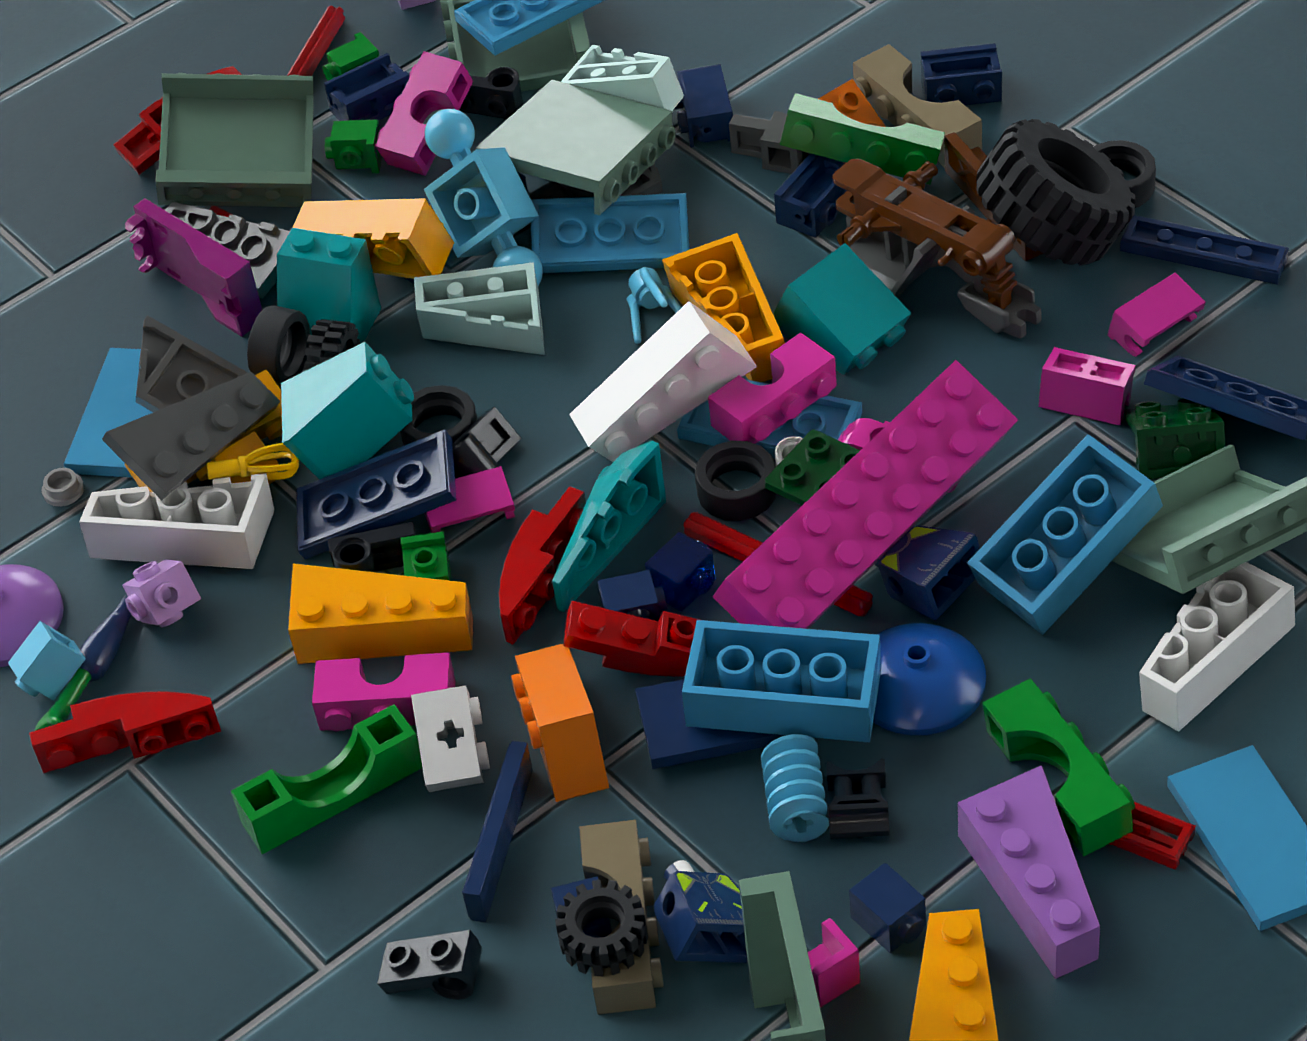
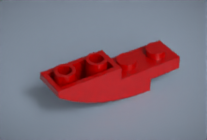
M234 66L207 73L242 75ZM163 97L138 115L142 122L113 144L118 154L138 175L158 161L160 157Z
M569 486L548 515L532 510L516 534L505 559L500 580V615L506 642L514 644L523 631L529 630L535 621L536 614L544 603L555 596L552 580L556 573V565L560 563L585 507L584 491Z
M572 601L567 611L563 646L603 655L602 667L647 675L685 677L696 622L700 619L663 611L659 620L655 621Z
M137 692L102 697L70 705L73 719L29 732L41 769L43 773L93 757L110 754L130 746L134 759L193 740H200L206 736L221 732V728L210 697L179 692Z

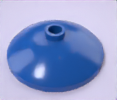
M927 623L897 625L876 634L880 635L881 675L873 723L895 733L930 735L957 726L977 709L985 693L986 670L980 653L964 636L951 629Z

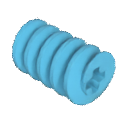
M791 734L782 736L770 742L761 754L770 829L776 836L792 842H807L818 838L825 833L829 826V818L825 816L827 814V803L824 801L825 790L821 785L823 777L822 772L819 770L821 766L820 757L817 755L818 743L807 735Z

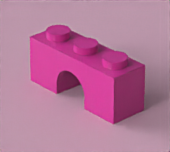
M423 51L418 63L411 69L409 81L402 94L395 100L393 112L388 122L380 130L375 147L388 165L426 176L436 155L427 146L425 141L426 124L423 123L427 116L436 110L460 109L473 83L462 62Z
M800 332L770 353L772 384L754 385L738 375L708 396L711 426L730 441H748L756 444L759 441L765 440L771 432L788 420L796 418L805 408L821 397L827 396L837 386L835 357Z
M450 653L405 655L404 669L401 675L394 681L383 685L366 682L360 658L316 661L312 705L319 730L344 731L353 729L355 724L395 704L409 725H416L411 695L455 687L456 680Z

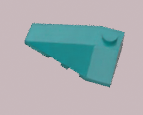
M652 440L623 452L610 466L605 467L600 472L552 580L558 610L565 612L571 602L581 595L666 503L659 443Z

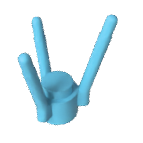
M648 267L636 270L630 276L628 283L632 294L626 300L631 311L632 332L636 344H640L642 341L639 312L641 306L653 309L659 305L663 308L669 305L675 313L682 308L672 296L668 286L662 284L657 271Z

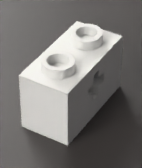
M466 685L411 695L425 786L428 791L433 792L484 783L482 770L490 769L486 742L477 743L474 725L483 724L478 697L470 698ZM455 728L458 735H464V737L457 739V747L449 749L446 741H440V739L447 738V729Z

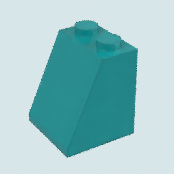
M292 227L277 253V306L299 310L305 314L310 327V335H312L311 328L313 325H316L317 320L324 319L354 323L356 325L355 329H358L359 332L357 339H360V344L363 343L381 311L366 239Z
M844 243L787 286L773 315L784 337L790 340L801 332L835 357L836 371L845 375L855 366L860 370L866 367L877 356L878 352L876 350L883 344L889 348L898 342L906 333L903 326L911 312L852 249Z
M363 342L281 383L282 443L318 479L367 461L413 420L411 402L414 401V394L412 388L405 379L397 377L382 354H376L366 342Z

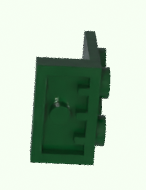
M1182 398L1177 401L1178 405L1161 406L1160 402L1145 401L1135 404V409L1124 410L1125 420L1135 434L1137 470L1148 479L1162 478L1224 448V421L1213 408Z
M812 429L765 478V488L799 505H803L860 450Z

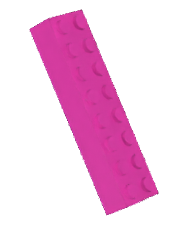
M955 360L726 577L713 595V598L741 624L809 629L1005 437L1017 423L1018 419L969 371Z

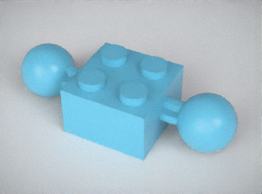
M443 109L436 112L426 124L425 141L435 155L444 159H450L453 167L424 188V191L435 214L454 241L452 248L457 258L486 255L494 249L497 257L493 267L534 263L537 285L539 286L543 276V267L539 257L532 250L523 246H517L513 237L516 232L539 215L506 148L476 149L471 153L470 148L474 142L475 130L469 117L456 109Z

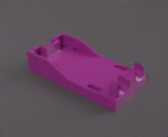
M146 198L133 206L135 214L127 219L125 229L130 233L136 229L135 233L129 237V241L133 243L134 258L141 261L147 256L145 262L138 270L147 273L155 267L200 294L217 322L241 337L247 334L252 329L258 314L262 311L250 262Z

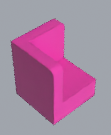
M831 918L821 923L823 943L808 952L820 1008L860 983L859 950Z

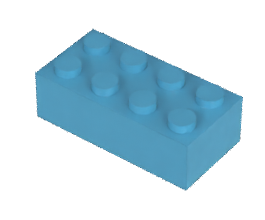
M1087 434L976 552L967 564L981 587L1043 635L1163 507V504L1153 481Z
M697 620L682 688L686 726L779 735L802 734L813 738L870 743L881 675L880 635Z

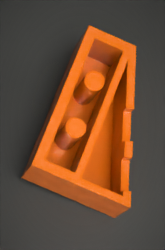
M559 644L515 656L518 673L511 675L513 689L517 702L519 701L524 723L528 728L533 749L540 748L555 801L559 802L608 789L609 783L594 713L569 647Z

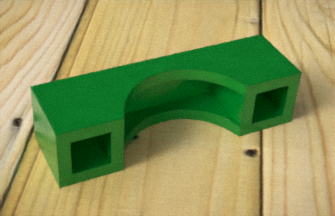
M795 93L787 112L780 145L845 163L851 159H862L881 168L887 174L903 178L909 171L915 172L926 161H930V164L934 163L936 166L945 132L911 123L896 127H880L861 123L843 115L831 102ZM930 179L926 184L931 185L932 179Z
M1030 678L982 702L987 733L1010 762L1038 760L1055 766L1067 776L1065 784L1055 794L1056 806L1067 836L1083 857L1133 832L1131 811L1135 809V803L1129 790L1122 783L1116 785L1109 776V770L1103 758L1097 752L1091 754L1084 745V739L1078 727L1072 721L1066 723L1060 715L1055 699L1048 691L1042 693Z
M395 704L355 724L351 737L342 752L321 769L310 774L295 777L284 776L270 769L231 790L241 824L261 854L274 849L422 769L417 735Z

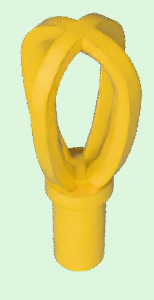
M283 443L261 447L246 456H238V459L206 463L208 479L239 475L240 477H247V475L251 477V475L266 473L268 480H281L292 477L299 467V459ZM291 459V462L287 464L251 466L252 464L268 460Z

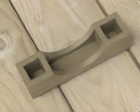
M890 44L853 62V80L882 118L887 119L894 126L911 123L945 132V135L955 132L970 149L977 146L982 149V119L959 100L935 103L924 101L911 95L912 62ZM943 139L937 162L945 168V145Z
M636 820L579 826L582 866L585 879L598 876V879L601 880L602 888H607L609 880L617 881L619 891L624 885L630 887L632 895L635 896L637 894L641 900L642 908L644 907L648 934L647 944H643L644 953L641 958L633 954L635 964L629 969L622 962L619 964L620 973L612 975L610 967L603 968L602 977L594 976L593 967H591L592 987L597 1014L656 1008L654 988L664 987L661 959L660 957L651 958L650 949L652 946H659V935L656 916L647 917L646 906H653L655 904L652 876L643 877L642 867L651 866L648 837L639 838ZM619 923L617 927L609 935L615 933L620 928L621 924Z

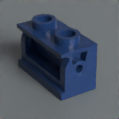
M995 43L920 52L921 83L925 101L944 103L959 100L964 105L1002 101V69L1000 70Z
M388 53L379 56L324 83L330 112L339 121H379L392 114L395 100L402 94L410 75L403 71L396 63H391Z
M721 64L676 71L684 97L674 109H682L677 111L680 134L687 133L690 148L694 147L693 136H697V140L701 142L727 139L729 142V123L733 117V111Z
M810 153L774 193L776 223L817 238L827 225L829 226L834 222L839 212L836 208V200L847 191L833 182V174L845 163Z

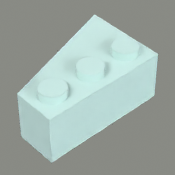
M591 45L561 81L671 110L672 113L673 109L684 97L669 57L641 52L634 54V57L624 55L622 49L616 48L611 51L612 54L604 53L598 45Z
M534 263L414 278L416 311L423 338L545 355L539 290Z

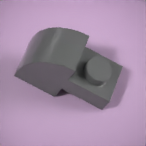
M774 111L770 120L733 115L729 123L731 153L762 158V169L792 174L803 162L802 151L780 145L787 114Z

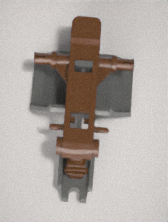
M851 159L833 174L834 184L847 190L836 200L837 210L847 215V228L837 235L839 245L841 246L846 243L896 297H899L906 290L907 286L928 268L947 266L967 282L957 292L964 308L995 333L1003 331L1011 336L1022 339L1026 335L1025 321L1035 325L1042 321L1041 308L1034 304V290L1017 282V280H1013L1015 272L1009 271L1013 265L1005 261V256L1013 250V244L1015 243V236L1012 230L1003 224H993L991 219L985 220L976 216L975 211L968 205L961 209L923 191L925 184L938 174V169L934 163L930 164V161H926L915 172L909 171L906 173L903 181L886 174L881 168L862 159Z

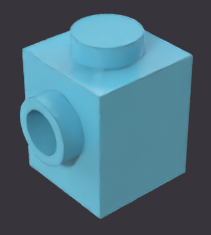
M39 621L8 664L17 677L14 682L19 688L33 697L41 693L54 701L86 658L73 640Z

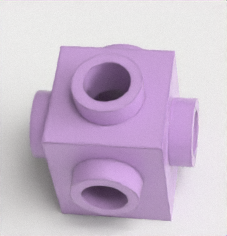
M165 559L158 564L156 561L149 562L137 568L133 572L135 578L122 585L128 595L125 602L132 616L138 621L141 620L142 623L160 625V627L168 626L181 619L184 615L182 610L201 599L182 561Z

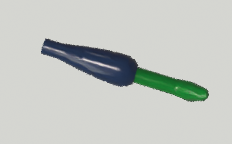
M128 595L123 597L117 608L93 631L80 647V651L86 658L69 680L54 705L37 723L35 731L67 721L71 712L70 705L76 704L88 683L98 681L105 675L118 652L132 616L125 602Z

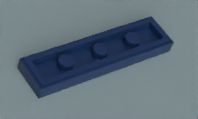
M1133 215L1120 241V251L1277 285L1289 253V248L1136 215Z
M511 741V744L508 746L462 891L467 914L472 921H487L533 771L527 742Z

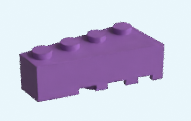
M1042 765L958 802V837L1054 978L1057 979L1097 960L1099 956L1100 924Z

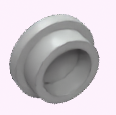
M69 468L54 469L43 480V497L48 504L53 506L70 505L77 501L84 492V484L81 477Z

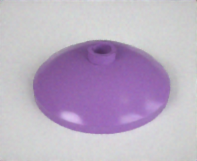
M16 564L0 565V667L9 666L8 662L39 621L56 631L62 621L64 607L60 591L56 583L47 574L36 568Z

